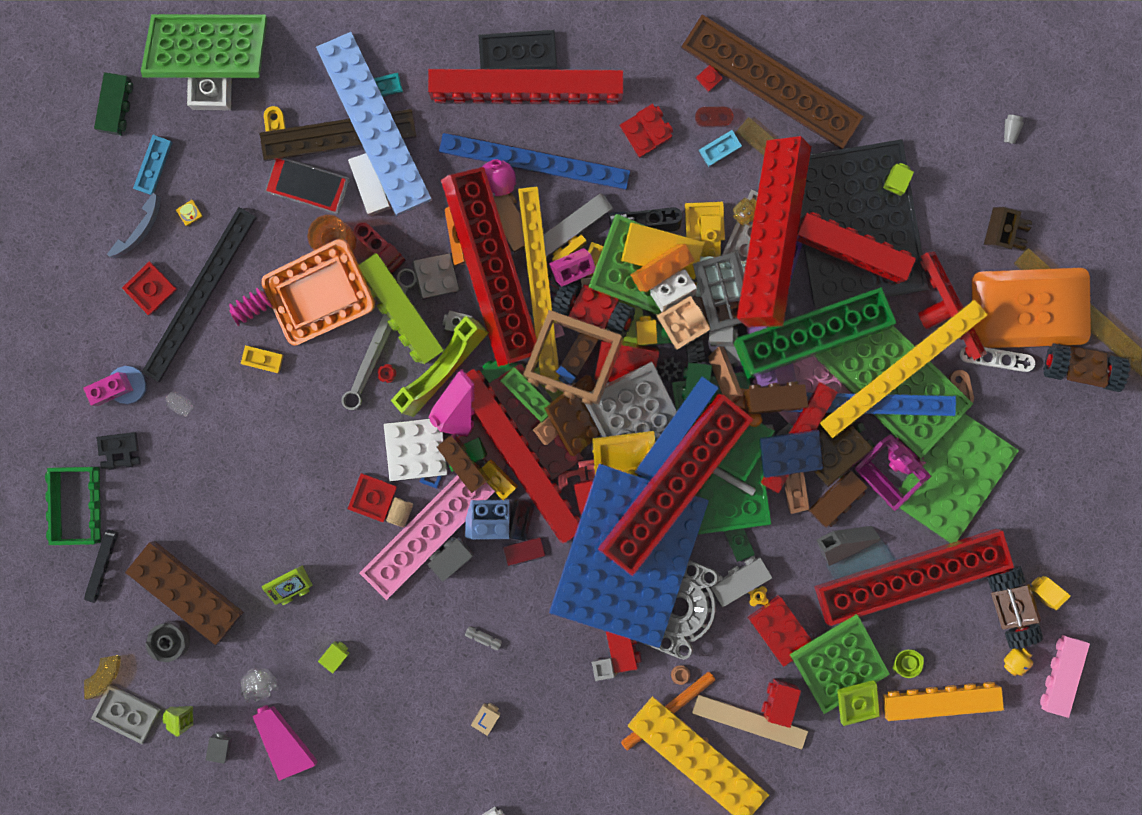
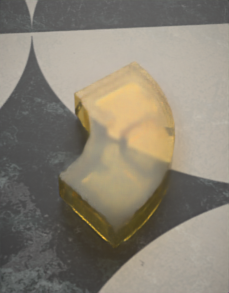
M115 655L100 658L96 673L84 680V699L96 698L107 690V687L118 674L121 656Z

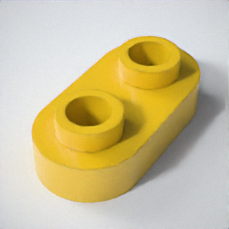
M276 106L268 107L264 112L266 132L286 129L283 112ZM273 114L278 115V118L276 120L271 119V116Z

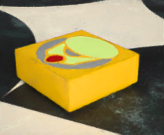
M193 200L176 209L185 226H189L203 217Z

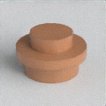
M683 665L675 666L671 671V678L676 684L683 685L689 681L690 671Z

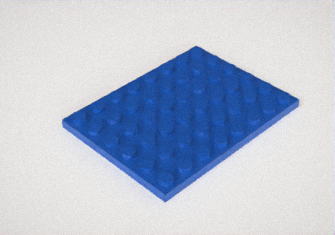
M599 464L549 613L660 648L709 500L694 496L632 576L598 550V548L650 480Z

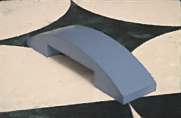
M152 193L142 207L147 212L146 216L126 242L119 239L107 253L109 257L115 259L125 255L147 236L159 212L161 198L158 195Z

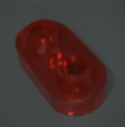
M724 106L701 107L695 114V122L700 127H726L731 124L734 115L730 108ZM721 114H725L727 116V119L725 121L720 119ZM701 115H707L708 119L703 121Z

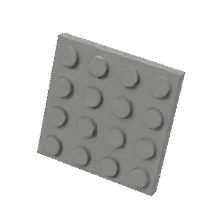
M652 362L608 383L599 405L595 403L593 405L586 404L602 437L657 431L661 434L677 412Z

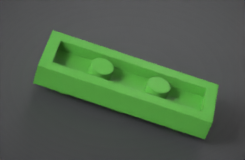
M513 367L500 381L542 422L548 416L544 408L550 403Z

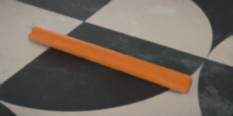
M707 672L665 707L673 714L712 684L715 681V677L711 672ZM632 732L621 741V744L626 750H629L641 741L642 738L635 732Z

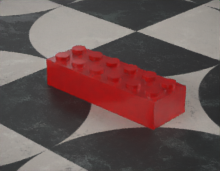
M814 212L806 213L801 218L797 242L898 284L908 279L916 259L911 256L910 252L905 250L897 251L889 243L883 242L880 244L872 236L857 234L858 231L853 228L847 227L844 229L836 221L828 220L827 222L821 219V215Z

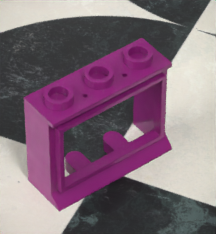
M892 434L880 441L855 468L859 475L867 481L873 490L894 511L905 504L932 477ZM885 446L892 451L890 457L893 460L899 458L906 465L904 468L906 474L913 473L920 480L905 496L871 462Z

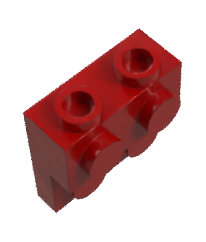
M653 103L619 125L639 158L672 139L671 133H673L671 125L668 122L664 123L661 118L664 116L659 106L654 107Z

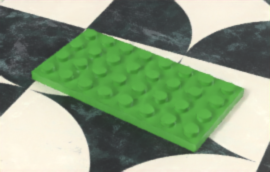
M893 326L888 330L820 353L814 357L852 394H857L915 348V346ZM929 361L888 395L956 396L955 416L873 415L899 438L905 446L910 448L917 455L918 459H921L973 403Z

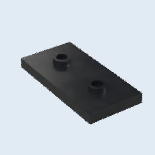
M555 30L478 34L480 69H557Z

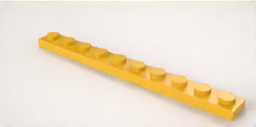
M538 187L518 189L535 335L538 339L548 311H552ZM553 323L538 361L541 376L552 380H559L560 375L556 372L559 369Z
M975 300L972 301L820 422L821 426L831 438H834L987 316L986 312Z

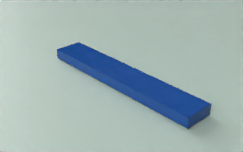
M703 376L700 378L635 470L637 474L651 481L718 389L716 385Z

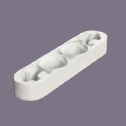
M967 346L960 350V358L966 363L1020 372H1029L1035 366L1034 358L1027 354L985 348L986 352L992 354V361L987 363L983 360V356L978 358L979 361L974 360L973 357L967 359V355H964L965 347ZM1004 355L1011 357V363L1008 366L1002 363ZM1016 356H1018V361H1024L1027 358L1030 366H1026L1025 369L1023 364H1016V367H1014Z

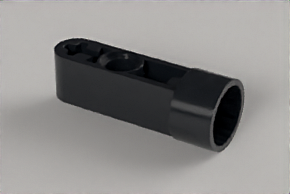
M676 207L609 213L610 227L616 214L647 227L665 232L677 231L682 223V212ZM653 219H654V220H657L658 222H657V223H652V222H650V220H653Z

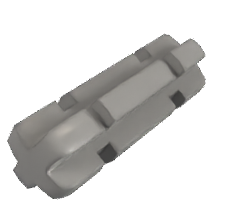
M471 626L467 628L465 633L466 637L474 638L475 641L491 646L494 650H499L502 644L501 640L493 639L492 636L482 631H476Z

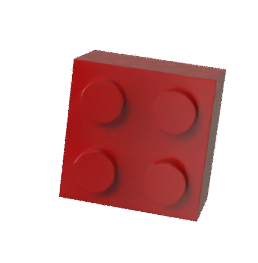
M773 678L772 683L769 682L767 687L768 700L763 702L761 712H764L763 716L768 722L791 728L801 692L796 684Z

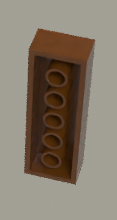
M156 541L149 542L125 572L214 645L223 640L244 613Z

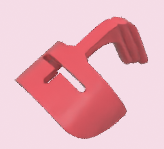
M594 460L579 461V468L577 470L565 471L558 476L559 489L562 490L563 487L568 485L567 479L571 476L579 475L581 481H586L585 466H587L589 480L594 479Z

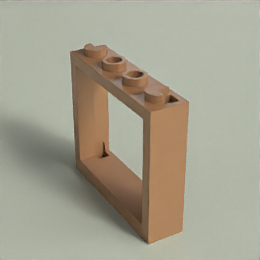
M549 310L524 376L528 379L527 382L535 386L542 384L546 386L545 389L556 393L559 390L564 392L563 395L568 398L574 399L578 397L582 399L581 402L587 405H593V403L599 405L624 339L622 335ZM553 323L612 344L593 394L533 373Z

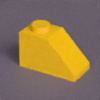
M1037 577L1031 583L1032 593L1045 606L1055 610L1070 597L1067 592L1048 577Z

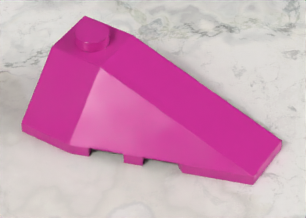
M462 370L457 373L434 405L429 419L431 424L437 427L440 432L467 437L474 427V421L471 420V416L474 414V409L471 408V402L474 401V384Z

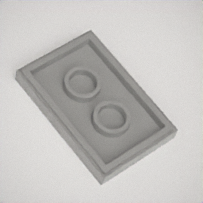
M108 684L91 719L140 744H144L161 709Z

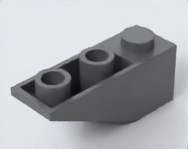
M872 526L832 531L816 539L822 556L828 565L831 566L881 541Z

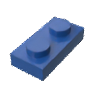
M562 366L556 371L560 375L558 379L566 385L573 386L579 381Z

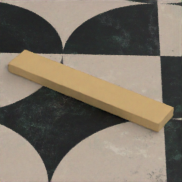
M699 694L692 711L693 714L799 749H803L808 733L807 730L791 725V728L770 723L763 715Z

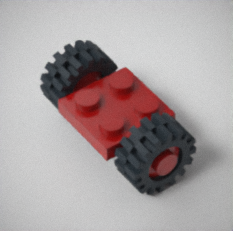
M572 282L559 287V291L556 293L557 296L554 298L553 312L605 330L608 328L607 331L622 335L623 339L626 337L634 320L635 308L619 302L618 298L591 289L585 284L582 289L580 285Z

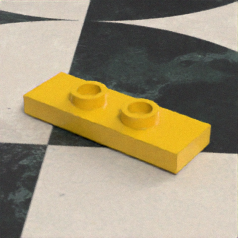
M720 214L701 215V241L704 242L701 257L721 256Z

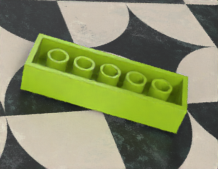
M374 254L358 266L372 297L379 303L376 305L382 315L386 314L390 319L387 321L393 331L397 330L401 336L398 338L401 343L410 348L411 352L409 354L415 362L425 364L444 350L378 254Z

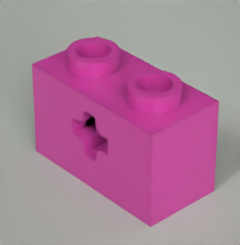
M584 248L549 263L555 281L561 286L594 273L596 268L591 254Z
M117 372L83 388L91 406H100L133 391L126 373Z

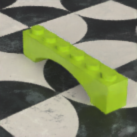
M465 316L455 327V333L450 343L437 361L414 382L406 387H402L393 397L391 402L402 414L414 417L487 336V330L477 320Z

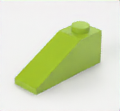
M193 706L169 707L163 714V723L166 724V730L175 736L182 735L193 726Z

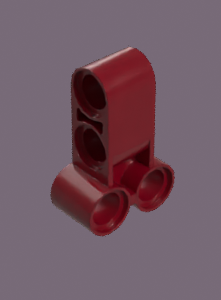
M362 222L355 226V236L373 254H378L392 274L406 261L402 254L392 244L387 243L369 224ZM368 230V234L361 237V233ZM382 243L379 249H374L375 244Z

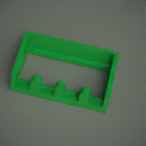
M100 466L47 468L45 474L48 488L45 495L46 502H48V510L46 511L48 530L46 538L49 545L101 543ZM61 472H89L90 482L88 483V489L90 490V502L88 507L90 509L89 528L91 529V538L62 539Z

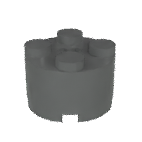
M166 621L155 626L148 633L146 642L148 654L154 660L161 662L176 660L184 655L189 648V632L185 626L177 621ZM170 639L171 642L169 644H166L165 641Z

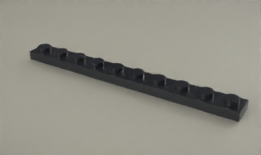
M238 207L146 363L142 373L158 382L161 381L257 217Z

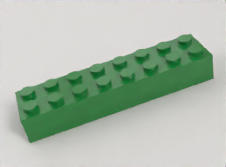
M881 287L784 321L783 326H770L739 337L733 344L747 379L888 330L896 324V321Z

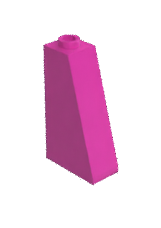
M268 705L256 709L257 713L253 715V719L279 781L314 767L317 764L314 755L274 706L268 708Z

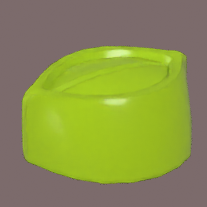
M903 650L896 656L892 669L902 677L914 678L922 672L924 657L915 650Z

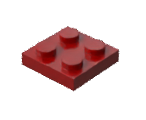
M150 261L122 287L148 316H151L178 290Z
M361 473L347 509L384 523L398 486Z

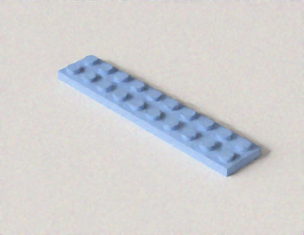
M349 32L317 46L316 49L395 215L399 216L432 201L352 33Z

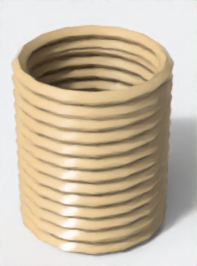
M395 497L386 521L400 527H405L413 508V503L404 502L402 499Z

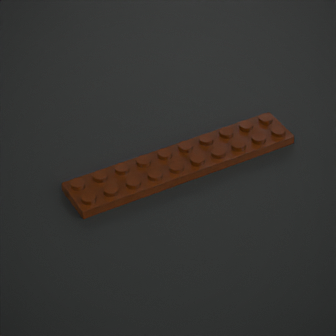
M703 14L681 46V49L708 66H712L719 73L840 149L845 147L864 117Z

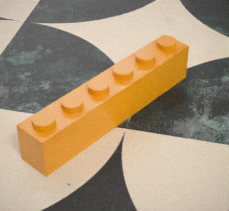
M984 682L983 686H976L973 683L964 684V688L948 685L942 690H938L937 687H928L926 691L921 692L918 689H908L907 693L888 691V695H883L884 715L888 721L1004 710L1002 687L997 684L995 685V682Z

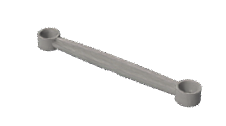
M402 269L397 275L399 286L406 295L408 289L414 287L417 282L415 273L411 269ZM410 272L413 274L414 280L411 285L405 286L401 283L400 276L403 273ZM386 314L383 315L373 336L351 391L346 392L342 396V405L348 410H357L361 406V393L392 330L387 322L390 319ZM348 394L358 396L359 403L355 407L347 406L345 400Z

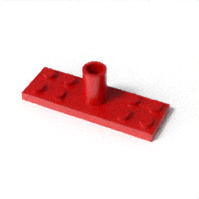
M927 252L922 255L921 264L925 271H929L931 278H929L934 288L938 289L943 300L918 313L926 329L954 317L964 309L935 252ZM974 327L959 338L964 340L967 346L965 350L970 358L973 357L976 360L987 354Z

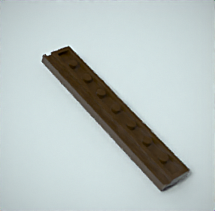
M412 109L390 112L403 140L417 138ZM350 119L259 133L265 162L363 146Z

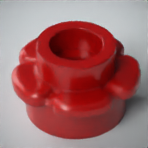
M390 364L380 366L378 369L379 380L386 383L392 382L394 377H396V370Z

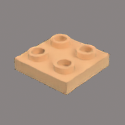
M691 296L657 315L676 349L710 330L705 317Z

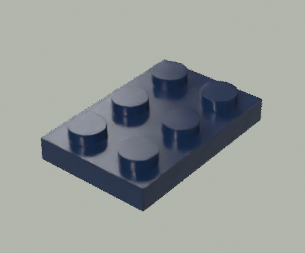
M818 430L760 438L765 478L823 469Z

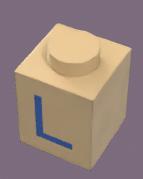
M484 703L471 726L488 736L500 716L499 708L492 703L488 705Z

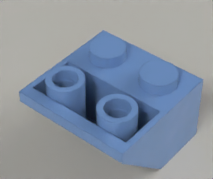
M471 500L466 515L465 538L509 539V500Z

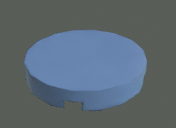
M122 366L114 370L111 375L117 372L126 373L133 391L114 400L124 404H131L140 400L145 394L147 387L144 374L139 369L131 366Z

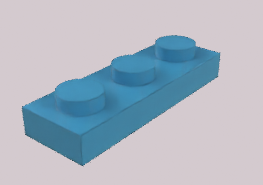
M152 135L133 189L149 195L155 192L173 142Z

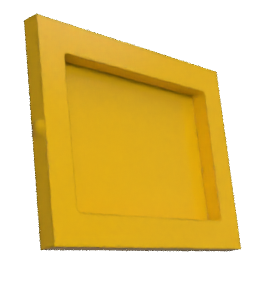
M649 431L593 438L595 474L598 465L602 464L632 475H639L635 470L654 445L655 432Z

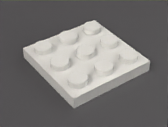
M430 419L384 424L390 481L447 475L446 459L436 448L444 441L443 432L434 427Z

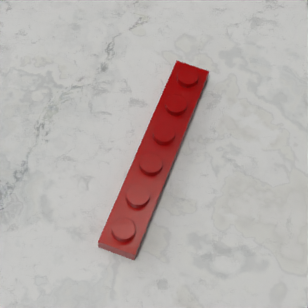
M819 382L808 401V408L803 409L789 434L816 430L838 392ZM790 474L763 477L760 483L779 493Z

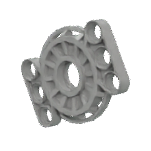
M691 560L688 562L676 597L683 598L688 602V612L684 616H677L671 612L663 639L669 638L671 640V647L668 649L664 648L662 642L660 648L645 644L683 660L691 657L694 652L690 642L702 637L710 629L714 621L716 601L710 586L716 585L719 581L717 571ZM690 565L695 566L697 569L695 576H690L687 573V568ZM707 572L714 574V582H706L705 575ZM709 595L712 601V608H709V600L707 597ZM712 613L709 623L706 624L705 622L708 618V614ZM702 627L705 628L701 634L695 636V632L699 631ZM681 645H686L689 648L687 656H683L680 653L679 648Z

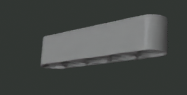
M603 193L594 197L543 235L546 257L552 255L560 246L567 244L575 235L582 233L590 224L604 217L605 213L613 210L612 205Z

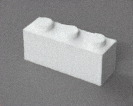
M367 154L348 159L367 214L372 216L391 209L390 202Z

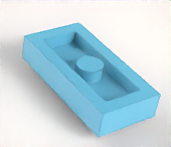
M733 130L699 149V152L708 167L740 149L742 145Z

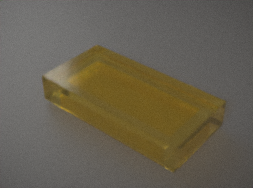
M749 117L736 131L739 136L763 156L767 140L774 139Z

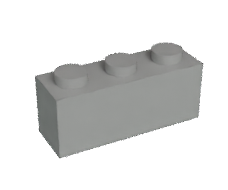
M755 556L748 558L744 561V566L731 568L728 570L729 574L722 578L720 575L718 583L710 586L722 607L772 579L760 557L755 558Z

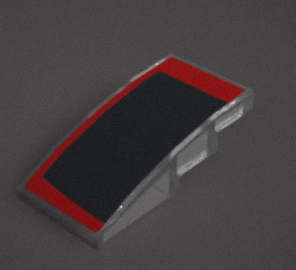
M278 159L273 162L264 193L339 215L350 178L289 159Z

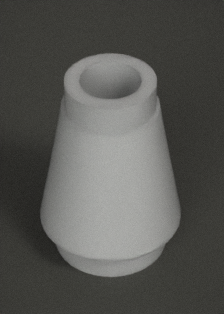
M1008 115L1007 119H1005L1004 142L1016 143L1024 124L1023 117Z

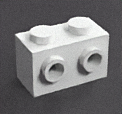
M684 269L651 289V296L661 312L688 296L693 297L696 295L697 287Z

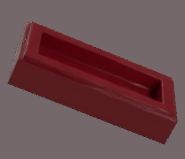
M540 537L503 547L508 566L545 556Z

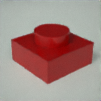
M710 65L696 77L708 92L723 79Z

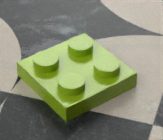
M874 680L837 690L840 720L843 726L880 717L877 684Z

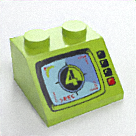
M302 565L261 587L275 605L281 603L283 606L293 601L292 596L298 594L301 597L310 592L309 588L313 585Z

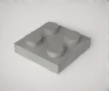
M450 253L412 262L421 299L459 291Z

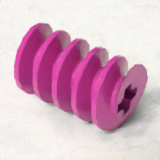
M256 288L257 295L249 292L250 299L242 296L243 303L237 299L236 307L231 303L229 304V311L238 326H240V320L243 323L247 322L246 316L253 319V312L256 315H260V309L265 312L267 310L266 304L271 308L273 307L264 291Z

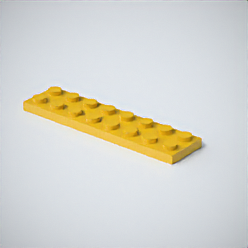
M652 696L628 724V727L732 815H753L769 796L764 789L707 743L655 697Z

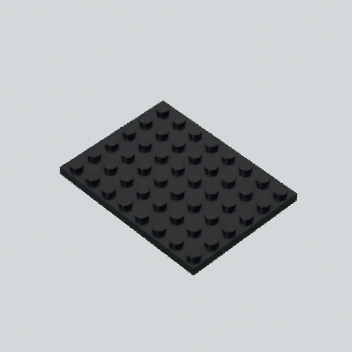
M903 139L810 155L800 220L806 213L814 212L821 215V219L827 222L828 220L836 221L844 229L847 227L853 228L861 236H872L876 239V242L880 244L883 242L889 243L894 246L893 249L908 251L912 254V257L916 258L908 279L898 284L803 244L814 310L881 287L885 297L929 290L926 271L921 264L923 253L911 184L909 182L905 193L901 196L883 188L894 165H899L900 163L907 165Z

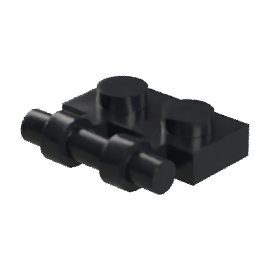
M137 432L96 437L98 455H106L107 461L100 462L101 469L108 468L109 470H114L116 467L122 466L129 468L141 463L140 457H132L131 452L139 451ZM114 454H124V459L115 460Z

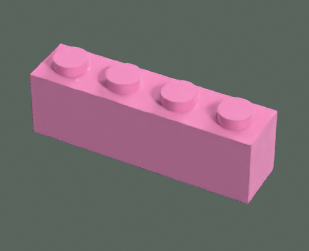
M1065 635L1058 639L1056 643L1057 655L1051 661V668H1053L1051 676L1047 677L1045 683L1047 687L1046 694H1043L1040 700L1041 709L1069 718L1090 643Z

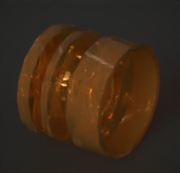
M334 215L318 217L311 223L308 229L307 237L313 250L331 243L333 239H344L347 241L352 253L356 247L354 231Z

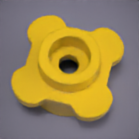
M761 586L748 592L750 594L751 600L749 603L751 606H756L757 604L766 605L768 603L766 587Z

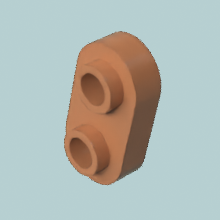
M964 370L953 371L949 376V380L973 403L974 395L968 373ZM957 376L962 378L961 383L956 382Z

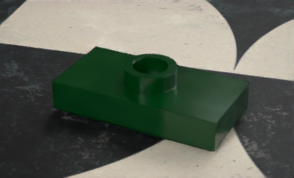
M744 528L724 531L737 562L755 555Z

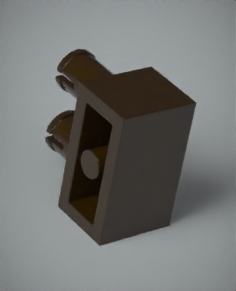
M993 207L984 245L997 249L1012 250V248L1023 251L1027 246L1022 245V243L1027 244V239L1019 238L1015 235L1017 229L1029 232L1031 227L1026 225H1032V221L1020 218V211L1007 207Z

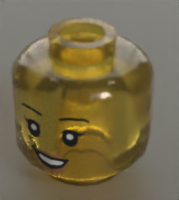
M744 197L733 208V217L742 226H751L753 224L757 201L754 198L750 200Z

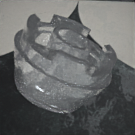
M266 667L253 668L240 679L241 696L244 697L246 703H249L251 699H255L256 702L264 700L271 696L270 692L272 690L278 691L279 689L277 678Z

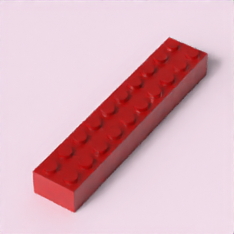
M428 69V93L431 100H435V103L439 104L446 103V100H454V103L463 104L465 100H473L475 104H483L484 100H489L494 104H502L503 101H511L512 104H522L523 101H530L531 104H541L542 101H549L550 104H560L561 101H568L569 104H580V101H588V104L594 105L599 104V101H607V104L615 105L618 104V101H622L623 70Z
M802 136L773 139L766 142L737 319L747 327L783 326L811 153V146Z
M480 167L451 174L443 178L441 182L497 365L502 366L531 357L537 338L485 168Z
M472 369L466 375L474 384V401L471 402L474 415L560 543L564 544L575 536L580 521L579 517L572 515L570 512L572 507L566 499L562 500L559 494L562 492L556 483L552 484L548 478L551 476L546 468L539 466L537 462L540 460L534 451L530 452L527 448L529 443L523 435L519 436L516 432L518 429L513 419L508 420L505 415L507 410L502 403L498 404L494 399L496 394L493 389L485 386V378L482 373Z
M717 394L606 537L598 550L633 576L746 430L753 418L726 396Z
M993 529L814 587L825 623L832 626L842 623L856 614L858 617L1014 568L1003 530Z

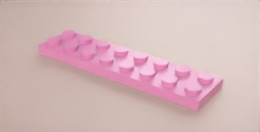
M457 475L360 574L387 600L466 521L471 500H487L495 491L485 483L471 493Z

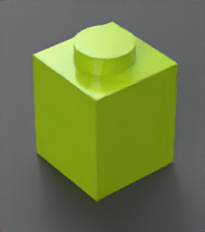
M905 164L894 165L883 188L901 196L905 193L914 172Z
M333 642L318 662L333 674L350 654L347 651L348 647L342 642Z

